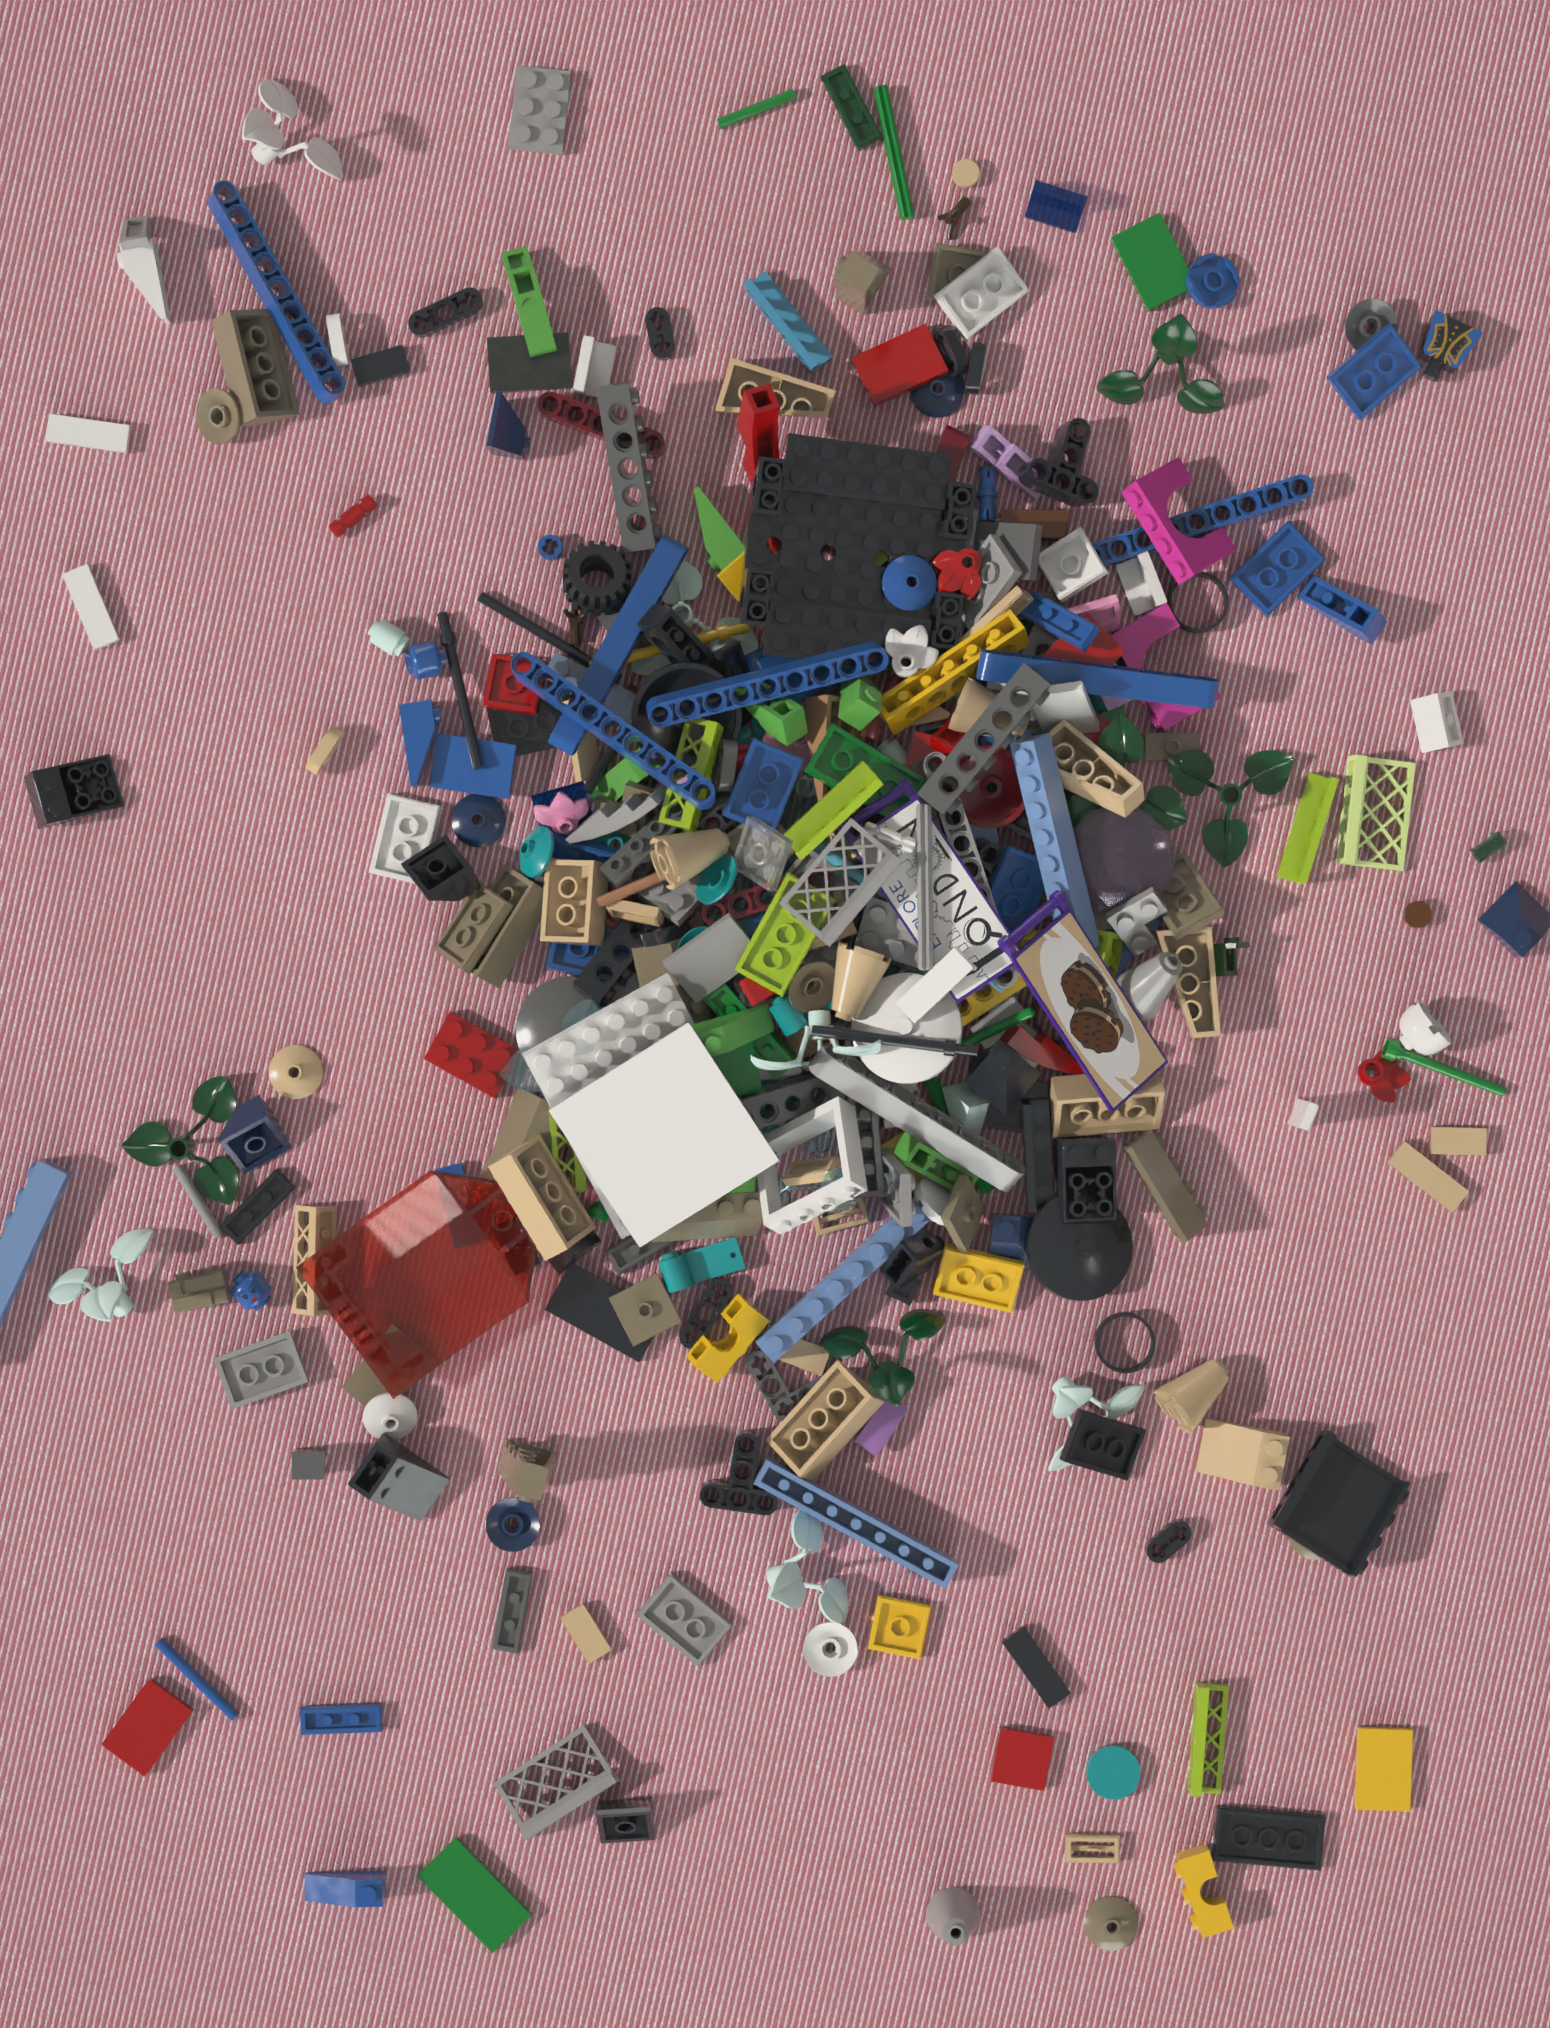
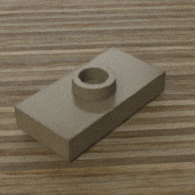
M1200 733L1144 734V761H1167L1169 755L1189 750L1200 751Z

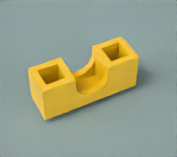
M737 1294L721 1313L730 1324L727 1336L719 1341H712L702 1335L685 1355L694 1367L716 1383L728 1374L731 1366L740 1356L745 1354L748 1346L765 1330L766 1325L770 1322L757 1307L740 1294Z
M1207 1844L1175 1853L1178 1862L1173 1863L1177 1878H1183L1186 1886L1181 1891L1186 1905L1191 1904L1194 1914L1189 1916L1194 1931L1199 1930L1202 1938L1234 1929L1223 1895L1207 1898L1200 1894L1201 1886L1206 1880L1218 1877Z

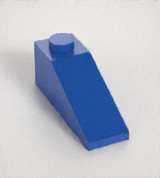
M1312 575L1298 596L1299 600L1371 645L1387 623L1378 609Z
M432 700L399 704L410 785L412 787H419L437 734V722H441L439 705L435 706Z
M386 1871L305 1872L304 1874L305 1901L349 1907H383L387 1898Z

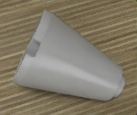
M1163 952L1118 975L1115 979L1140 1018L1144 1019L1143 1022H1147L1158 1013L1182 972V966L1176 955Z
M959 1887L941 1889L929 1900L926 1908V1920L930 1930L938 1938L950 1945L957 1946L965 1943L978 1927L980 1909L975 1897L967 1890Z

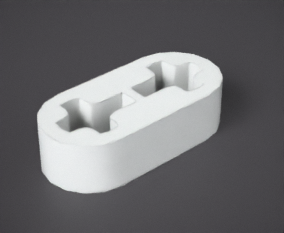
M341 314L326 315L333 360L337 366L348 365L349 355Z

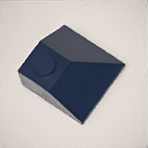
M496 391L486 446L492 455L524 460V454H529L532 438L528 437L526 428L502 392Z
M1517 881L1477 919L1515 958H1523L1542 939L1550 927V914Z
M260 1095L236 1107L218 1137L219 1143L244 1174L291 1148L272 1110Z
M992 1212L989 1253L1024 1261V1270H1031L1026 1255V1236L1034 1216Z

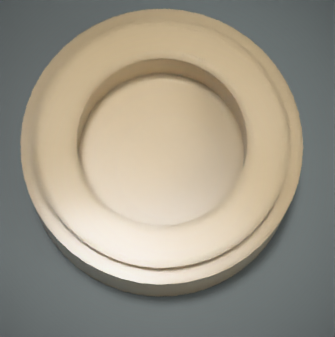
M970 159L958 161L952 170L954 183L964 189L973 187L979 179V167Z

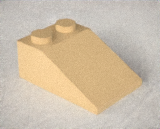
M1205 1417L1195 1471L1252 1486L1280 1491L1290 1437L1284 1432Z

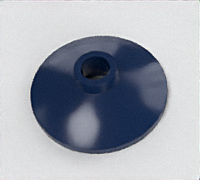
M946 374L911 390L910 396L914 406L922 414L933 418H941L952 414L961 405L964 397V383L960 375L951 377L949 374ZM935 384H940L943 387V391L935 393L932 387Z
M470 794L456 804L452 813L451 823L453 831L460 841L466 845L479 848L489 846L501 837L506 825V816L503 807L495 798ZM475 815L482 816L483 821L480 825L473 823Z
M509 1497L498 1501L492 1506L487 1514L485 1527L490 1541L496 1547L508 1552H517L526 1549L535 1541L540 1529V1520L536 1509L529 1502L522 1501L517 1497ZM511 1518L518 1520L519 1525L513 1528L509 1525Z

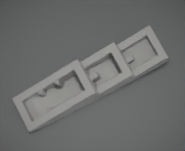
M660 786L643 801L634 793L619 807L609 800L580 824L565 841L570 844L614 832L638 820L659 805L665 798L666 791Z

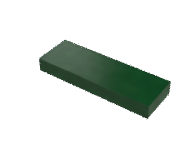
M845 64L820 76V80L857 151L882 139V135Z

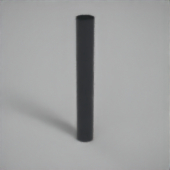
M608 746L583 787V790L589 794L594 792L617 754V751Z

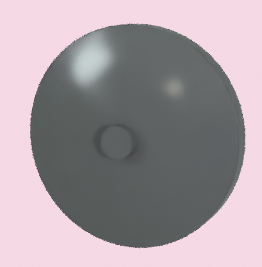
M576 976L559 977L546 981L529 994L519 1011L516 1023V1038L521 1055L525 1051L614 1003L616 1000L613 998L609 1004L603 1003L600 1008L573 989V982L577 978Z

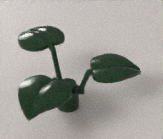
M1182 313L1177 314L1173 319L1159 326L1153 332L1151 341L1158 351H1156L1154 359L1141 379L1138 380L1137 374L1131 370H1119L1102 378L1096 387L1099 393L1115 403L1122 405L1134 404L1142 399L1144 388L1141 385L1146 382L1158 360L1162 359L1165 364L1173 365L1178 363L1181 383L1185 389L1177 393V400L1184 409L1192 413L1209 414L1225 406L1223 392L1213 381L1196 379L1190 384L1186 381L1183 360L1184 357H1189L1195 353L1198 340L1194 329Z
M1118 714L1102 731L1098 739V747L1117 763L1120 762V765L1125 768V762L1135 763L1141 759L1144 752V741L1136 725L1127 717ZM1166 785L1152 787L1147 792L1146 799L1142 802L1143 804L1137 812L1138 819L1144 826L1157 831L1178 828L1185 824L1188 819L1181 797L1173 788ZM1074 794L1068 800L1067 807L1074 834L1090 837L1103 831L1108 822V813L1104 807L1077 794Z
M1189 750L1169 755L1167 758L1169 777L1181 793L1188 796H1199L1204 791L1205 784L1219 791L1218 798L1221 803L1226 805L1224 820L1214 819L1210 821L1203 830L1202 841L1207 852L1222 867H1227L1236 861L1242 854L1248 841V830L1245 823L1239 819L1229 821L1232 806L1238 804L1242 798V790L1253 782V787L1258 793L1264 795L1276 794L1285 787L1294 764V758L1286 753L1275 750L1259 751L1251 755L1244 764V770L1250 777L1240 786L1225 784L1221 787L1209 781L1214 774L1215 768L1212 759L1206 753L1198 750Z
M225 1076L213 1077L197 1088L192 1098V1108L196 1113L202 1114L204 1117L186 1135L174 1138L169 1142L170 1133L168 1129L159 1122L150 1121L137 1127L130 1137L122 1143V1148L135 1160L153 1167L166 1164L170 1161L171 1157L177 1160L187 1157L190 1161L195 1160L204 1163L205 1166L200 1167L195 1174L197 1190L210 1200L226 1205L232 1204L239 1189V1174L235 1164L225 1156H217L209 1162L206 1158L194 1155L196 1144L192 1138L207 1122L208 1118L216 1123H222L231 1117L237 1107V1098L229 1079Z
M915 1309L904 1314L899 1321L900 1329L905 1331L902 1337L897 1364L893 1361H884L878 1366L870 1349L864 1344L868 1340L867 1332L855 1326H843L831 1330L821 1338L819 1345L829 1355L840 1359L854 1357L861 1349L864 1350L874 1368V1372L869 1376L870 1387L881 1398L898 1407L904 1396L915 1384L914 1373L908 1368L902 1367L907 1339L911 1336L914 1340L922 1341L933 1337L944 1326L946 1316L927 1309Z

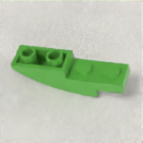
M527 246L502 252V261L530 357L556 351L544 300Z

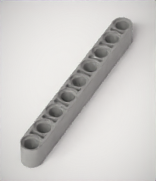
M932 752L925 758L923 773L926 782L934 773L928 768L929 761L937 759L943 762L946 758L944 754ZM954 778L944 780L942 785L948 786L952 792L957 790ZM961 803L955 810L960 816V822L957 825H949L945 820V816L936 811L943 834L964 865L973 864L977 868L978 873L974 880L998 914L963 804ZM965 838L969 843L968 850L963 852L956 850L954 847L955 839ZM1013 966L1009 969L1012 974V979L1009 983L1003 984L995 978L992 980L994 986L999 989L1012 987L1018 977L1016 967Z
M824 1043L809 1062L808 1067L816 1077L1004 1192L1010 1191L1026 1172L1024 1164L1019 1159L895 1082L876 1075L863 1062L851 1055L833 1053V1044Z

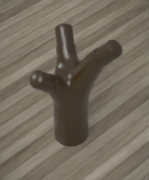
M965 196L962 197L952 210L937 216L939 221L945 219V222L949 224L948 240L953 239V231L959 218L971 205V201Z
M571 602V612L566 608L563 610L570 623L571 643H582L581 626L583 620L588 615L582 613L579 616L578 611L573 608V602Z

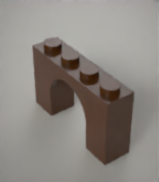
M1001 509L999 516H995V522L1043 525L1041 541H1059L1066 536L1067 510ZM1017 581L1014 583V585L1012 586V588L1009 590V592H1010L1016 585H1018V586L1021 587L1022 589H1024V590H1026L1027 592H1029V594H1030L1031 596H1032V594L1034 593V591H1030V590H1027V589L1023 588ZM1037 592L1065 608V601L1062 603L1055 592ZM1020 614L1016 616L1019 621L1030 622Z

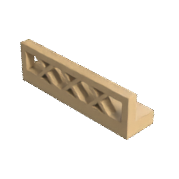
M295 1205L293 1314L308 1316L335 1315L337 1206ZM305 1212H309V1224L307 1226L304 1222ZM305 1240H306L307 1243H308V1251H307V1253H306L305 1250H304V1242H305ZM304 1268L308 1271L306 1280L303 1277ZM304 1294L307 1297V1308H302Z

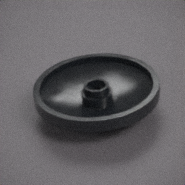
M691 661L675 662L657 669L643 681L635 694L631 708V725L676 757L685 722L666 727L652 725L646 713L647 702L650 698L725 679V677L710 666ZM718 693L709 694L706 701L714 703L718 701L720 695ZM684 700L680 703L679 708L687 710L692 707L693 701ZM657 707L653 710L652 715L660 717L665 714L666 708ZM741 708L701 717V719L718 722L724 727L721 739L737 740L742 721ZM692 723L689 735L693 742L703 737L706 726ZM637 741L638 745L642 749L643 744ZM692 749L684 754L682 762L691 767L696 764L697 755ZM661 757L652 760L661 767L666 762Z
M1056 1196L1037 1211L1027 1231L1026 1255L1033 1275L1047 1291L1066 1300L1089 1301L1108 1294L1123 1280L1132 1260L1133 1240L1131 1231L1125 1217L1118 1208L1117 1220L1063 1222L1059 1196Z

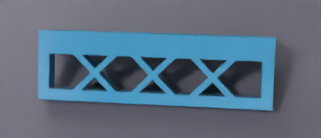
M766 271L753 281L749 278L744 282L745 292L811 375L833 358Z

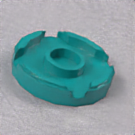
M1108 1744L1091 1754L1086 1765V1777L1090 1787L1097 1795L1107 1800H1119L1129 1796L1136 1789L1140 1781V1766L1137 1758L1128 1748L1121 1745Z

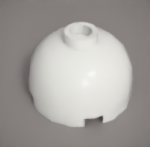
M1420 1000L1411 1005L1402 1014L1399 1023L1402 1036L1399 1039L1408 1051L1414 1049L1420 1054L1431 1055L1451 1044V1038L1440 1021H1436L1430 1014L1432 1011Z

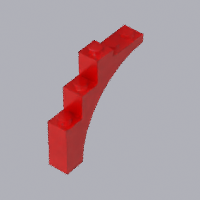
M770 383L744 390L736 424L746 446L742 465L751 486L759 456L780 459L778 443L780 405ZM769 538L768 542L773 553H778L781 548L780 541L777 538Z

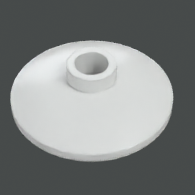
M388 1392L377 1395L367 1403L363 1411V1423L366 1430L378 1439L383 1433H386L394 1440L400 1439L409 1434L417 1422L415 1404L407 1396L400 1393Z
M833 1622L821 1623L811 1629L803 1645V1654L808 1666L814 1672L827 1677L838 1676L848 1671L854 1664L858 1651L853 1633L844 1625ZM833 1643L836 1647L835 1650L832 1652L825 1649L826 1644Z

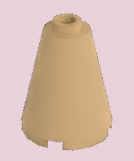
M968 678L948 728L953 731L967 733L997 695L976 680ZM1000 713L995 719L996 724L1000 727H1007L1012 721L1011 716L1007 713ZM1028 722L1023 728L1019 725L1012 733L1015 736L1013 740H1016L1017 735L1023 737Z
M717 828L661 835L650 840V844L654 843L655 847L654 850L650 851L660 880L666 879L669 883L666 887L673 890L726 855L730 842L726 833L721 832Z
M839 942L831 1010L836 1011L835 1017L851 1022L852 1017H859L888 969L891 958H884V955L858 946L852 948L847 946L848 943Z
M1209 1360L1157 1388L1153 1392V1394H1156L1154 1398L1171 1420L1175 1418L1181 1422L1178 1425L1180 1429L1186 1433H1191L1229 1381L1227 1376L1229 1370L1221 1361Z

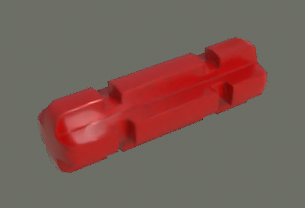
M369 494L365 495L360 499L361 503L359 505L355 503L340 515L341 519L339 521L335 519L329 524V529L337 538L346 533V528L351 529L367 516L366 512L369 511L371 513L377 508L378 505Z

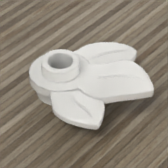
M924 626L912 627L905 635L893 628L889 630L886 636L885 649L893 658L892 668L897 675L901 677L913 676L918 669L929 668L937 660L939 651L935 648L927 647L928 634ZM904 658L909 659L911 665L904 667L901 664V660Z

